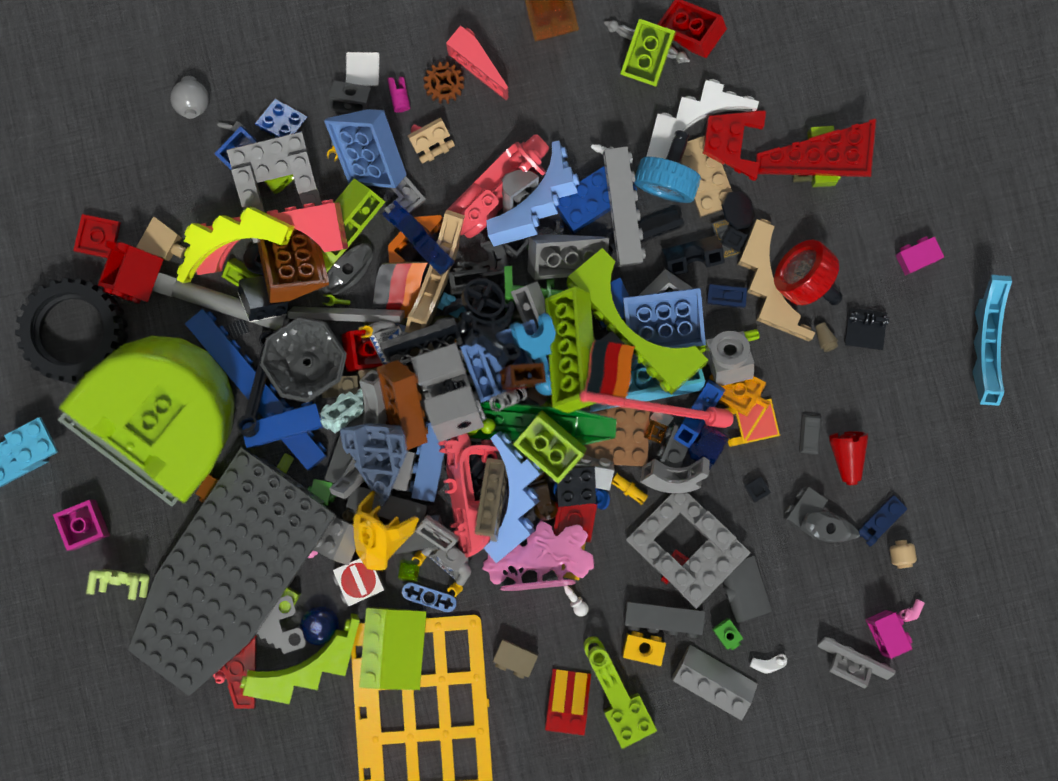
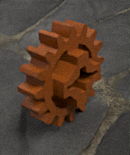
M439 62V67L436 68V66L432 65V71H426L429 77H424V82H426L424 89H429L426 93L427 96L432 95L433 101L438 98L439 104H442L443 100H446L447 104H449V99L451 98L456 101V94L462 95L459 89H464V84L461 83L464 81V77L460 76L462 74L461 70L456 71V65L449 67V62H446L445 66H442V63ZM453 76L456 78V85L452 82ZM432 80L436 84L435 89L432 88Z

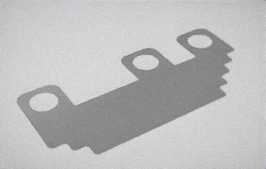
M290 596L280 598L257 632L260 639L266 638L268 644L274 643L275 648H281L283 654L305 646V639L300 628L282 632L279 620L292 616L296 612ZM282 601H288L291 605L290 611L286 614L279 610V604ZM292 633H297L301 638L297 646L289 643V636Z

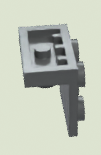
M676 424L666 429L663 439H666L665 444L659 447L656 457H659V462L669 467L680 468L688 447L674 439L679 429V425Z

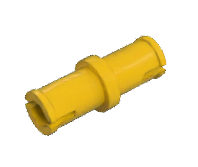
M618 473L612 478L611 484L623 491L625 496H630L640 505L647 499L648 494L638 489L635 483H630Z

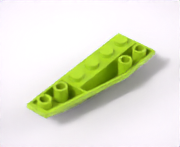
M355 178L334 202L340 203L348 247L385 203L382 198ZM346 249L332 252H324L322 250L327 272Z

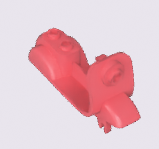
M535 134L521 144L519 142L512 144L447 209L465 215L461 235L464 234L467 238L478 235L487 227L486 220L496 217L497 213L503 208L502 179L504 175L516 170H522L523 172L531 171L535 174L540 173L542 176L546 174V171L541 166V160L548 152L549 146L539 135Z
M465 433L450 440L441 441L438 445H444L445 448L440 449L439 452L447 454L448 479L443 480V483L449 484V490H445V493L450 494L454 523L450 527L455 528L456 531L452 532L459 536L457 541L459 550L465 554V557H470L481 551L489 542L490 537L475 534L480 500L475 501L469 456L472 454L482 455L481 460L483 463H486L488 455H491L492 459H497L495 452L499 451L492 440H482L480 445H471L469 435Z

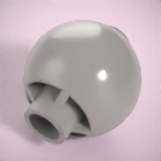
M185 76L173 87L170 101L172 107L179 115L193 119L200 116L207 109L209 95L206 88L195 77Z

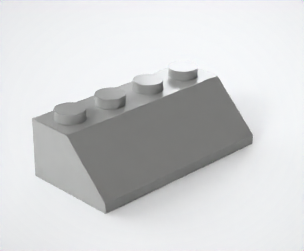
M689 645L671 677L674 682L741 721L752 703L758 685L756 682L692 645Z

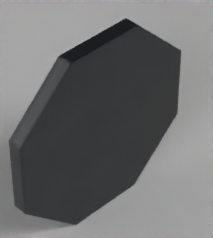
M741 191L728 192L721 205L725 220L735 229L749 228L755 217L752 201Z

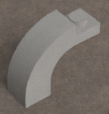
M703 457L690 466L674 468L654 459L642 467L640 482L652 489L667 493L691 492L701 488L702 480L709 476L710 460Z

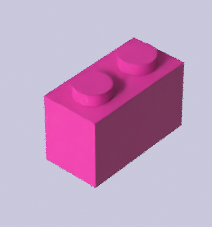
M927 236L917 240V245L911 247L908 244L900 248L901 252L895 256L905 276L944 258L935 236L930 239Z

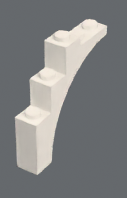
M714 79L705 80L700 101L691 96L681 97L676 118H673L668 113L657 114L646 157L666 159L672 140L675 137V131H685L697 121L722 112H754L757 110L759 101H756L751 96H737L736 93L731 91L722 92L724 84H720L718 80Z

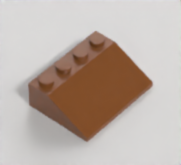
M294 229L287 245H279L268 240L257 239L270 303L291 301L329 285L321 247L305 233Z

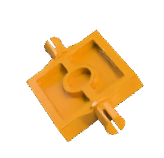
M711 374L709 379L714 381L713 375ZM753 376V379L721 386L726 390L718 401L745 416L749 415L756 404L767 409L771 403L761 397L766 382Z

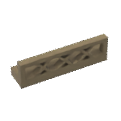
M487 458L475 534L489 536L492 542H497L507 482V471L503 460Z

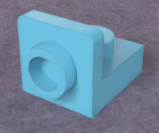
M444 292L440 297L437 308L443 310L444 306L450 305L457 298ZM462 306L460 309L449 314L458 318L460 313H463L466 309Z

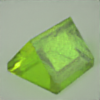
M401 563L398 579L418 582L420 566Z

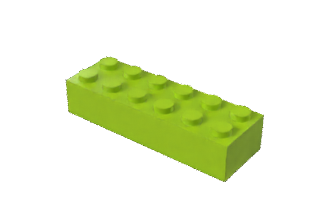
M574 286L545 299L546 313L551 317L556 332L554 341L550 345L551 354H549L552 406L565 413L595 404V402H582L579 398L580 393L585 390L588 379L589 358L594 336L590 293Z

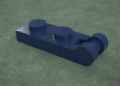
M892 495L858 529L859 537L862 536L866 540L865 543L871 547L907 508L895 495ZM870 527L875 531L872 535L868 532Z

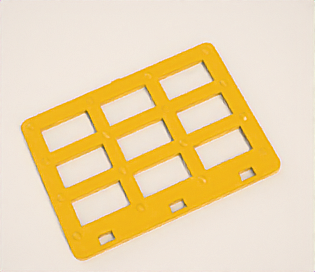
M473 614L426 618L425 633L433 632L436 674L421 675L420 687L437 686L439 728H416L414 690H402L404 730L382 732L379 690L390 689L359 688L362 657L357 658L356 646H362L363 648L365 623H359L351 652L359 781H385L383 745L405 743L408 781H420L417 742L436 740L441 742L443 781H455L452 739L462 738L476 739L478 779L461 781H493L488 721L489 699H487L482 623L480 617ZM468 629L471 671L448 673L445 631ZM472 683L474 725L451 727L449 685ZM360 707H366L367 718H360ZM364 768H370L371 779L364 780Z

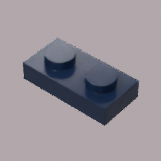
M708 285L707 304L739 308L746 307L747 288Z

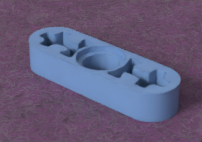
M410 582L402 588V595L405 599L437 610L451 612L457 605L456 598L453 595ZM413 586L414 591L420 592V588L424 589L420 600H417L419 595L412 594L409 597L406 588ZM426 592L434 593L435 600L432 603H427L424 600ZM438 594L442 595L440 598L442 600L450 598L453 606H449L447 609L445 604L440 602L439 606H436Z

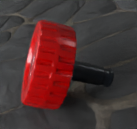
M806 240L797 244L779 262L774 274V284L776 289L790 302L796 305H807L823 297L834 306L839 304L843 298L842 293L838 292L833 286L839 272L838 258L820 241Z

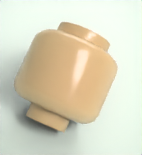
M907 540L895 541L896 545L891 546L889 549L891 563L897 566L898 569L913 567V563L917 561L914 544L907 543Z

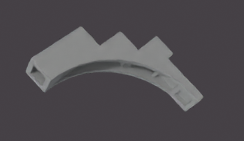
M371 370L359 380L364 401L363 424H386L387 415L378 373L375 370ZM352 458L342 477L329 488L331 494L346 499L365 481L354 465L356 463L354 458Z

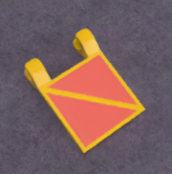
M767 399L771 402L767 409L756 404L748 416L730 407L724 408L732 412L733 415L736 414L741 437L728 440L730 447L780 436L772 399Z

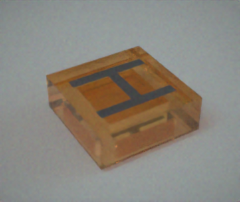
M651 419L644 437L661 444L668 426Z

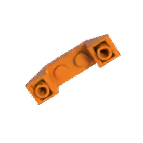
M441 215L413 217L388 245L389 263L406 262L397 254V251L401 252L408 243L406 241L418 234L420 226L431 235L434 232L438 233L441 230L443 217Z

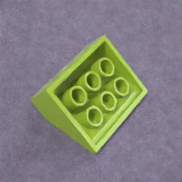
M380 607L366 608L359 688L420 690L427 611Z

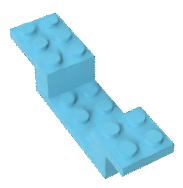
M41 417L4 435L6 440L0 443V487L48 463L47 458L59 452Z

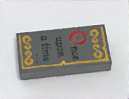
M725 219L711 223L714 236L717 235L722 243L732 225ZM723 246L724 259L741 255V251L736 253Z

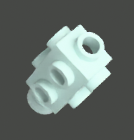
M359 388L355 395L350 391L347 394L342 393L337 397L335 403L332 405L327 404L323 407L320 415L321 424L324 428L337 433L364 412L362 389Z

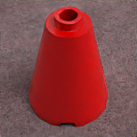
M847 431L841 436H838V433L829 435V442L842 481L846 482V485H857L858 481L862 480L868 433Z

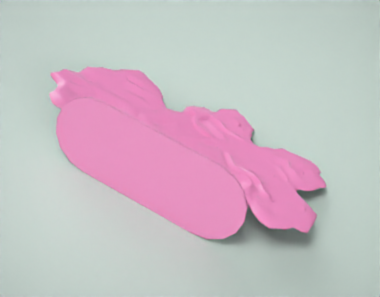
M540 520L536 526V531L527 537V544L525 546L519 544L497 563L488 554V559L483 562L482 569L489 573L490 581L493 584L502 583L506 577L512 578L516 582L512 585L502 586L500 590L518 591L576 584L574 580L563 579V576L567 572H572L575 576L584 578L588 571L594 568V560L592 554L581 549V546L585 544L588 537L587 532L583 530L582 526L577 524L565 527L556 536L552 526ZM562 564H565V569L561 571ZM509 566H513L517 570V576H515V573L511 574L508 569ZM523 567V571L520 573L519 569ZM506 570L508 575H504L503 571ZM528 570H534L537 573V582L523 583L521 576ZM551 570H554L558 577V580L542 581V576Z

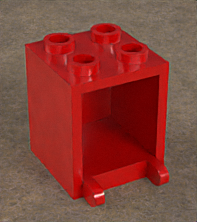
M107 240L105 246L111 250L98 286L103 287L104 292L120 296V298L138 304H140V301L148 302L164 259L123 242L116 243Z

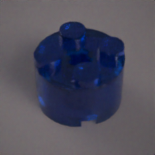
M704 425L699 433V442L694 441L688 454L691 455L690 458L694 461H698L703 457L707 458L711 463L709 465L710 470L730 437L712 426Z

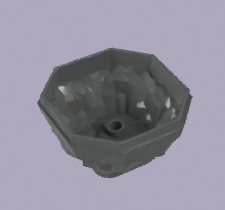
M297 317L266 338L260 365L281 397L309 402L341 381L347 354L326 322ZM310 359V365L305 366V361Z

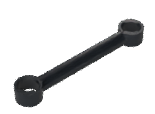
M272 330L263 332L259 337L262 351L246 413L237 422V427L244 437L255 436L260 428L256 418L267 375L260 363L266 338L275 333ZM247 422H254L251 427L242 430Z

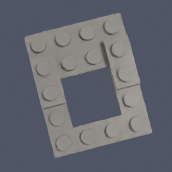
M302 131L227 149L232 175L241 206L244 210L247 207H254L265 213L257 183L292 174L302 207L304 204L315 203V206L322 205ZM252 238L253 243H256L257 239Z
M687 492L672 493L626 539L695 609L751 553L709 511H706ZM679 514L685 517L708 539L683 566L654 541Z

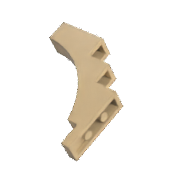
M757 219L753 224L738 261V265L755 271L747 293L764 299L756 320L809 342L813 339L815 332L811 331V327L800 324L798 326L801 315L786 302L774 284L769 254L771 236L775 226L770 225L771 222L768 220Z

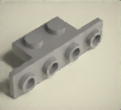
M824 637L818 643L819 648L834 654L829 672L864 689L868 686L871 673L886 680L895 675V670L890 668L889 665L879 663L868 655L860 654L852 647L844 646L833 638Z

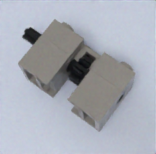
M432 342L434 351L413 357L411 361L418 378V383L421 385L426 398L424 403L431 426L438 441L441 442L483 428L482 420L486 418L477 392L472 391L471 386H474L470 374L467 375L466 369L468 367L461 349L458 350L456 343L446 347L443 345V348L437 349L439 343Z

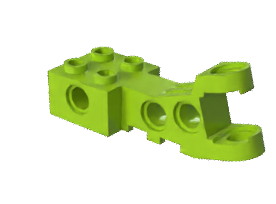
M593 636L587 638L583 644L584 651L612 705L603 711L623 749L653 734L657 729L640 695L636 693L629 697L601 640ZM591 643H597L599 645L591 648L590 651L588 650V647Z

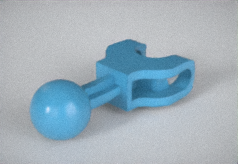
M544 313L538 316V330L533 335H527L524 326L518 322L511 324L510 328L514 343L525 350L529 358L535 359V363H544L546 383L536 385L535 388L540 394L548 396L552 395L550 370L546 355L551 354L550 345L554 341L556 332L551 317Z

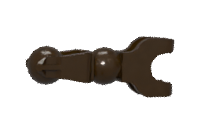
M543 472L528 487L529 489L532 488L538 495L539 502L534 506L536 517L543 521H549L557 515L558 504L549 495L548 483L545 478L546 473Z

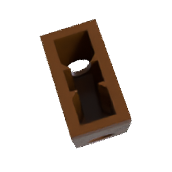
M544 363L510 365L500 370L503 390L523 389L546 383ZM529 372L532 374L531 378H528Z

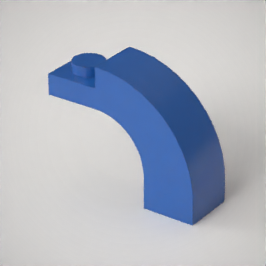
M708 380L691 409L706 411L709 407H715L726 389ZM685 417L674 439L690 449L705 424V420Z

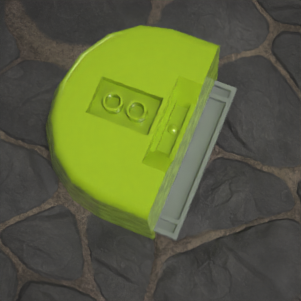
M149 336L123 344L88 372L59 406L64 413L59 417L58 421L173 507L178 499L185 503L211 472L233 429L235 398L227 374L208 351L182 338Z

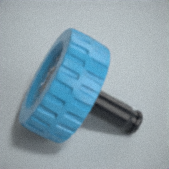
M681 130L675 131V137L672 140L666 159L643 157L637 168L634 184L641 190L663 199L681 203L693 202L701 177L693 169L681 164L687 146V139H689L690 135Z

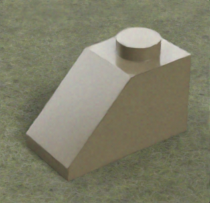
M342 376L340 382L322 393V398H337L340 394H347L349 391L355 395L360 388V377Z

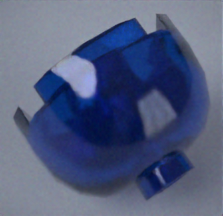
M319 606L306 611L301 618L299 626L304 639L308 643L318 646L325 645L331 640L335 631L339 628V621L331 609Z

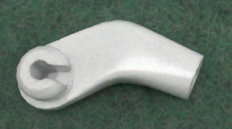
M779 654L769 660L753 657L749 666L768 674L785 667L787 657L784 654Z

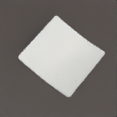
M347 52L346 83L378 86L379 53Z

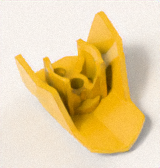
M371 491L358 505V510L354 517L356 553L367 569L385 570L388 559L414 534L419 518L414 516L400 523L399 517L396 516L388 525L383 526L377 514L381 507L377 506L372 511L375 492Z

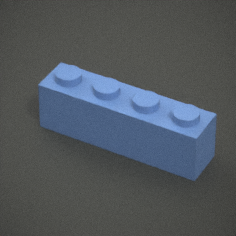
M427 420L428 434L426 436L428 442L417 447L416 454L420 456L419 461L414 463L413 473L416 474L415 481L411 480L409 492H412L411 498L435 502L445 454L440 453L439 450L444 449L445 446L438 445L439 441L430 420Z

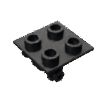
M849 308L845 345L883 350L886 325L889 324L887 312Z
M595 466L572 468L557 483L555 497L558 499V507L596 503Z

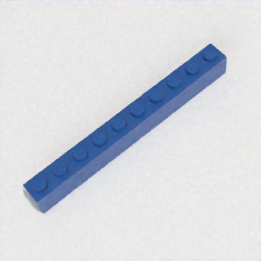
M200 310L185 325L249 400L257 371L252 366L254 362L247 354L243 356L239 351L241 349L240 345L235 340L231 341L228 338L229 332L223 325L220 327L215 322L217 318L211 311ZM266 382L258 410L263 418L265 414L275 412L276 415L281 414L283 409L290 407L284 398L280 399L276 395L277 390L271 383L268 385ZM312 431L282 439L308 471L312 470L327 457L325 453L327 449L320 441L316 443L312 438L315 436Z

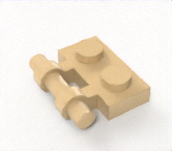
M441 117L407 135L416 153L424 151L425 154L418 157L422 164L426 161L434 160V157L441 153L449 152V149L455 146L452 139L447 142L444 141L450 134ZM439 143L440 146L430 151V146Z

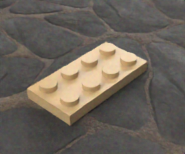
M705 136L687 142L681 161L682 165L693 169L701 177L694 199L700 217L722 210L721 205L726 194L732 192L723 165L702 153Z

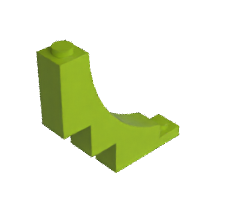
M351 613L350 619L345 621V631L335 630L328 642L317 653L295 666L269 672L248 670L247 675L242 676L240 688H243V695L290 704L294 686L318 690L322 672L345 676L360 621L359 615Z

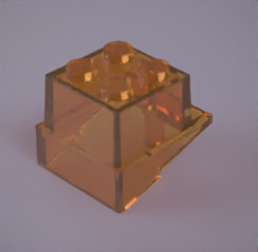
M524 0L535 42L579 30L572 0Z

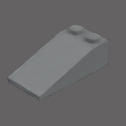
M554 234L529 237L527 271L534 280L568 277L601 248L608 253L609 238Z

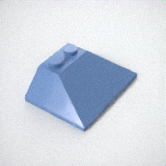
M534 319L521 324L524 326L527 335L536 333L537 327ZM511 328L496 334V339L504 344H515ZM478 344L472 347L467 345L460 347L480 403L507 391L502 389L500 370L505 367L499 365L497 358L493 357L484 347ZM519 347L520 356L512 365L534 364L535 359L529 358L526 351ZM546 355V359H547L548 366H549V370H550L549 360H548L547 355ZM529 372L528 378H531L532 374Z

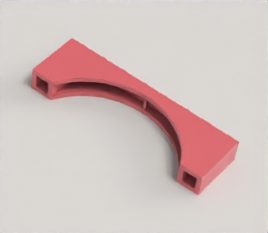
M333 199L321 201L322 205L315 206V203L304 204L302 209H297L296 206L287 207L285 212L278 213V210L267 211V214L294 226V229L308 235L324 252L348 249L340 203H333ZM240 217L232 218L241 222ZM202 223V224H201V225H203V226H205V227H207V228L213 230L212 225H211V226H206V223ZM239 240L230 242L214 251L197 269V275L221 272L228 254Z

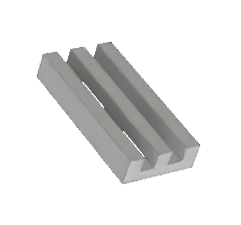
M428 515L415 529V532L446 553L459 539L458 535Z

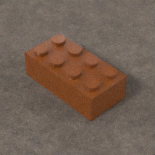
M399 360L377 367L388 425L401 426L405 435L407 450L427 443L426 434H428V429L423 421L425 413L420 405L422 398L417 390L418 378L416 374L412 373Z

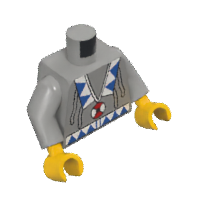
M378 321L368 326L359 327V330L365 329L366 334L361 336V338H370L383 365L387 364L380 343L408 334L405 331L403 332L401 327L393 322ZM399 354L390 356L391 362L400 361L402 356Z
M454 545L447 553L436 546L419 550L412 557L411 560L418 559L420 562L417 566H421L426 556H428L454 578L456 582L447 590L448 593L454 590V597L463 591L462 586H464L471 575L468 557H465V554Z

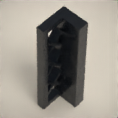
M674 209L639 222L638 227L642 228L643 240H640V242L643 243L682 228L684 225L683 218L680 219L677 210ZM612 232L605 235V237L609 238L611 254L616 253L614 233Z
M452 318L381 342L380 347L385 355L387 364L391 362L390 356L399 354L402 356L400 362L407 366L412 364L411 358L413 357L409 353L414 348L421 350L417 355L419 356L425 354V352H431L427 348L432 342L439 343L437 349L443 348V345L444 347L452 345L446 343V340L455 334L458 342H456L457 347L460 348L464 344L455 319Z

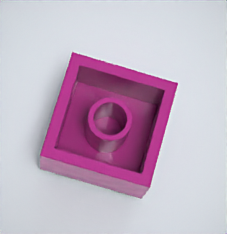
M87 500L53 514L67 551L79 549L110 536L96 500Z
M885 610L865 619L881 655L892 659L912 649L910 645L912 639L908 632H904L902 627L904 622L896 612Z

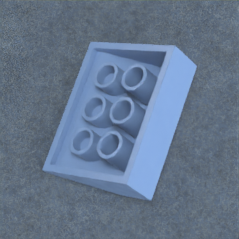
M367 109L324 120L349 184L355 178L366 186L396 188L407 175L384 110Z
M701 288L623 297L624 322L641 338L653 344L669 348L706 345Z

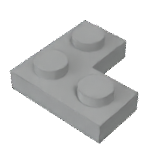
M405 176L396 188H391L398 198L388 205L385 211L396 224H399L424 203L426 199Z

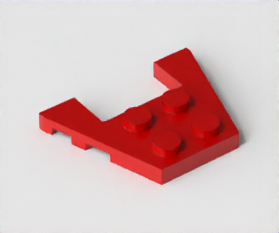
M766 111L709 116L702 153L723 165L727 164L739 174L743 173L749 176V179L752 181H756L759 162L740 159L744 126L763 129Z

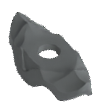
M362 243L353 247L336 261L327 274L329 285L323 287L325 293L330 295L340 294L362 278L373 259V249L370 244ZM346 263H350L353 266V270L349 274H345L342 271V267Z
M829 511L808 512L800 527L803 532L812 538L830 543L848 541L860 536L858 530L851 523ZM829 523H832L834 529L828 534L826 527Z

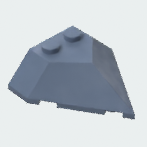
M368 423L340 429L343 449L356 461L355 467L370 489H374L379 495L380 499L378 501L380 504L385 506L407 455L405 435L401 426Z

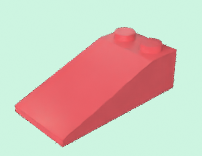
M460 25L446 42L448 55L503 99L507 100L509 98L508 86L476 39L474 32Z

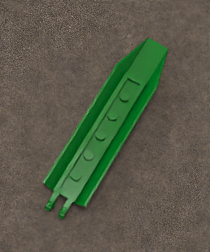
M485 401L480 403L485 418L492 419L496 424V428L491 434H485L478 430L476 434L469 435V438L491 440V437L501 431L506 433L512 442H515L537 415L544 411L582 445L616 438L617 419L582 410L565 413L553 407L514 404L496 412L491 409L489 402ZM495 402L496 407L500 409V403Z

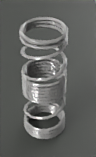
M525 388L522 389L524 391L523 399H519L516 389L507 390L491 397L489 401L491 409L498 412L519 401L525 400L527 397ZM506 394L509 395V398H510V400L512 401L511 403H509V400H508V398L506 397ZM496 398L499 399L500 409L495 405Z

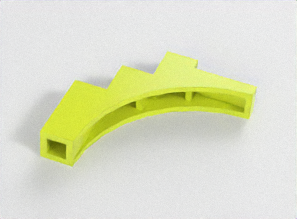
M247 207L240 216L241 222L226 215H219L213 222V230L199 223H191L185 231L186 237L184 239V242L191 245L184 253L185 260L177 270L178 277L176 280L182 283L191 282L197 269L208 256L218 248L233 241L244 238L268 240L279 245H287L294 226L254 207Z

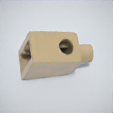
M155 217L152 218L136 247L167 261L171 260L173 254L183 258L187 249L179 245L182 238Z

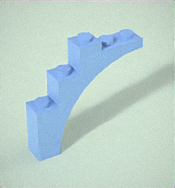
M559 140L552 142L550 165L538 187L513 209L486 220L488 237L493 246L538 235L537 227L540 226L538 219L558 214L559 198L578 193L577 185L580 184L578 175L573 173L568 161H565V158H568L566 147L561 146Z
M501 431L490 439L498 449L506 467L509 480L508 507L503 523L499 528L497 542L490 541L484 547L495 563L499 562L535 531L532 522L528 518H524L523 515L539 502L537 493L532 488L529 489L528 485L544 472L529 458L525 460L524 454L511 444V438Z

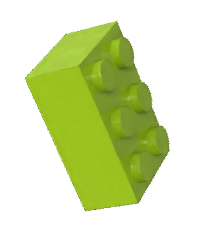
M639 19L620 74L657 87L676 31Z
M544 411L537 415L513 444L557 483L566 476L587 450L585 446Z

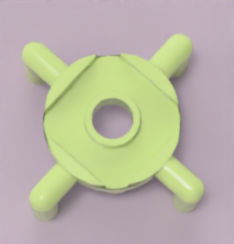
M109 569L92 570L89 573L86 594L95 593L96 580L99 578L98 592H106L108 583L112 585L126 584L130 586L128 599L136 600L138 584L141 581L139 597L147 598L150 580L148 574L127 573Z

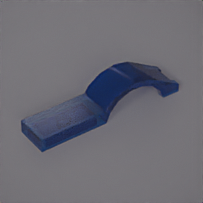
M395 200L393 202L395 207L388 214L384 211L382 215L409 239L413 247L440 275H443L455 261L429 235L426 229Z

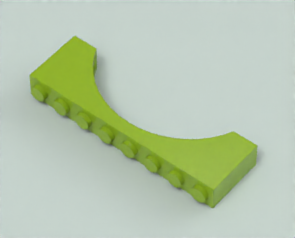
M601 248L568 276L567 286L568 288L576 286L590 293L591 309L596 319L603 321L607 325L606 328L609 333L611 331L614 332L625 345L635 346L633 353L638 357V363H642L647 368V373L660 382V387L672 395L701 370L708 362V359L696 346L669 348L653 344L638 336L625 324L615 308L611 294V274L615 260Z

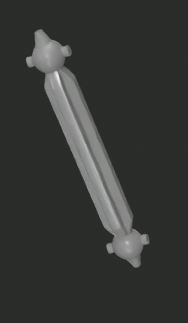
M605 21L604 24L610 32H617L620 36L632 41L635 30L625 25H619L617 21ZM670 48L669 58H676L678 63L690 62L685 52H678L675 48Z

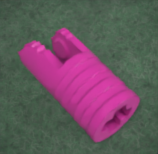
M399 77V89H396L394 78H388L394 112L408 111L410 103L404 77Z

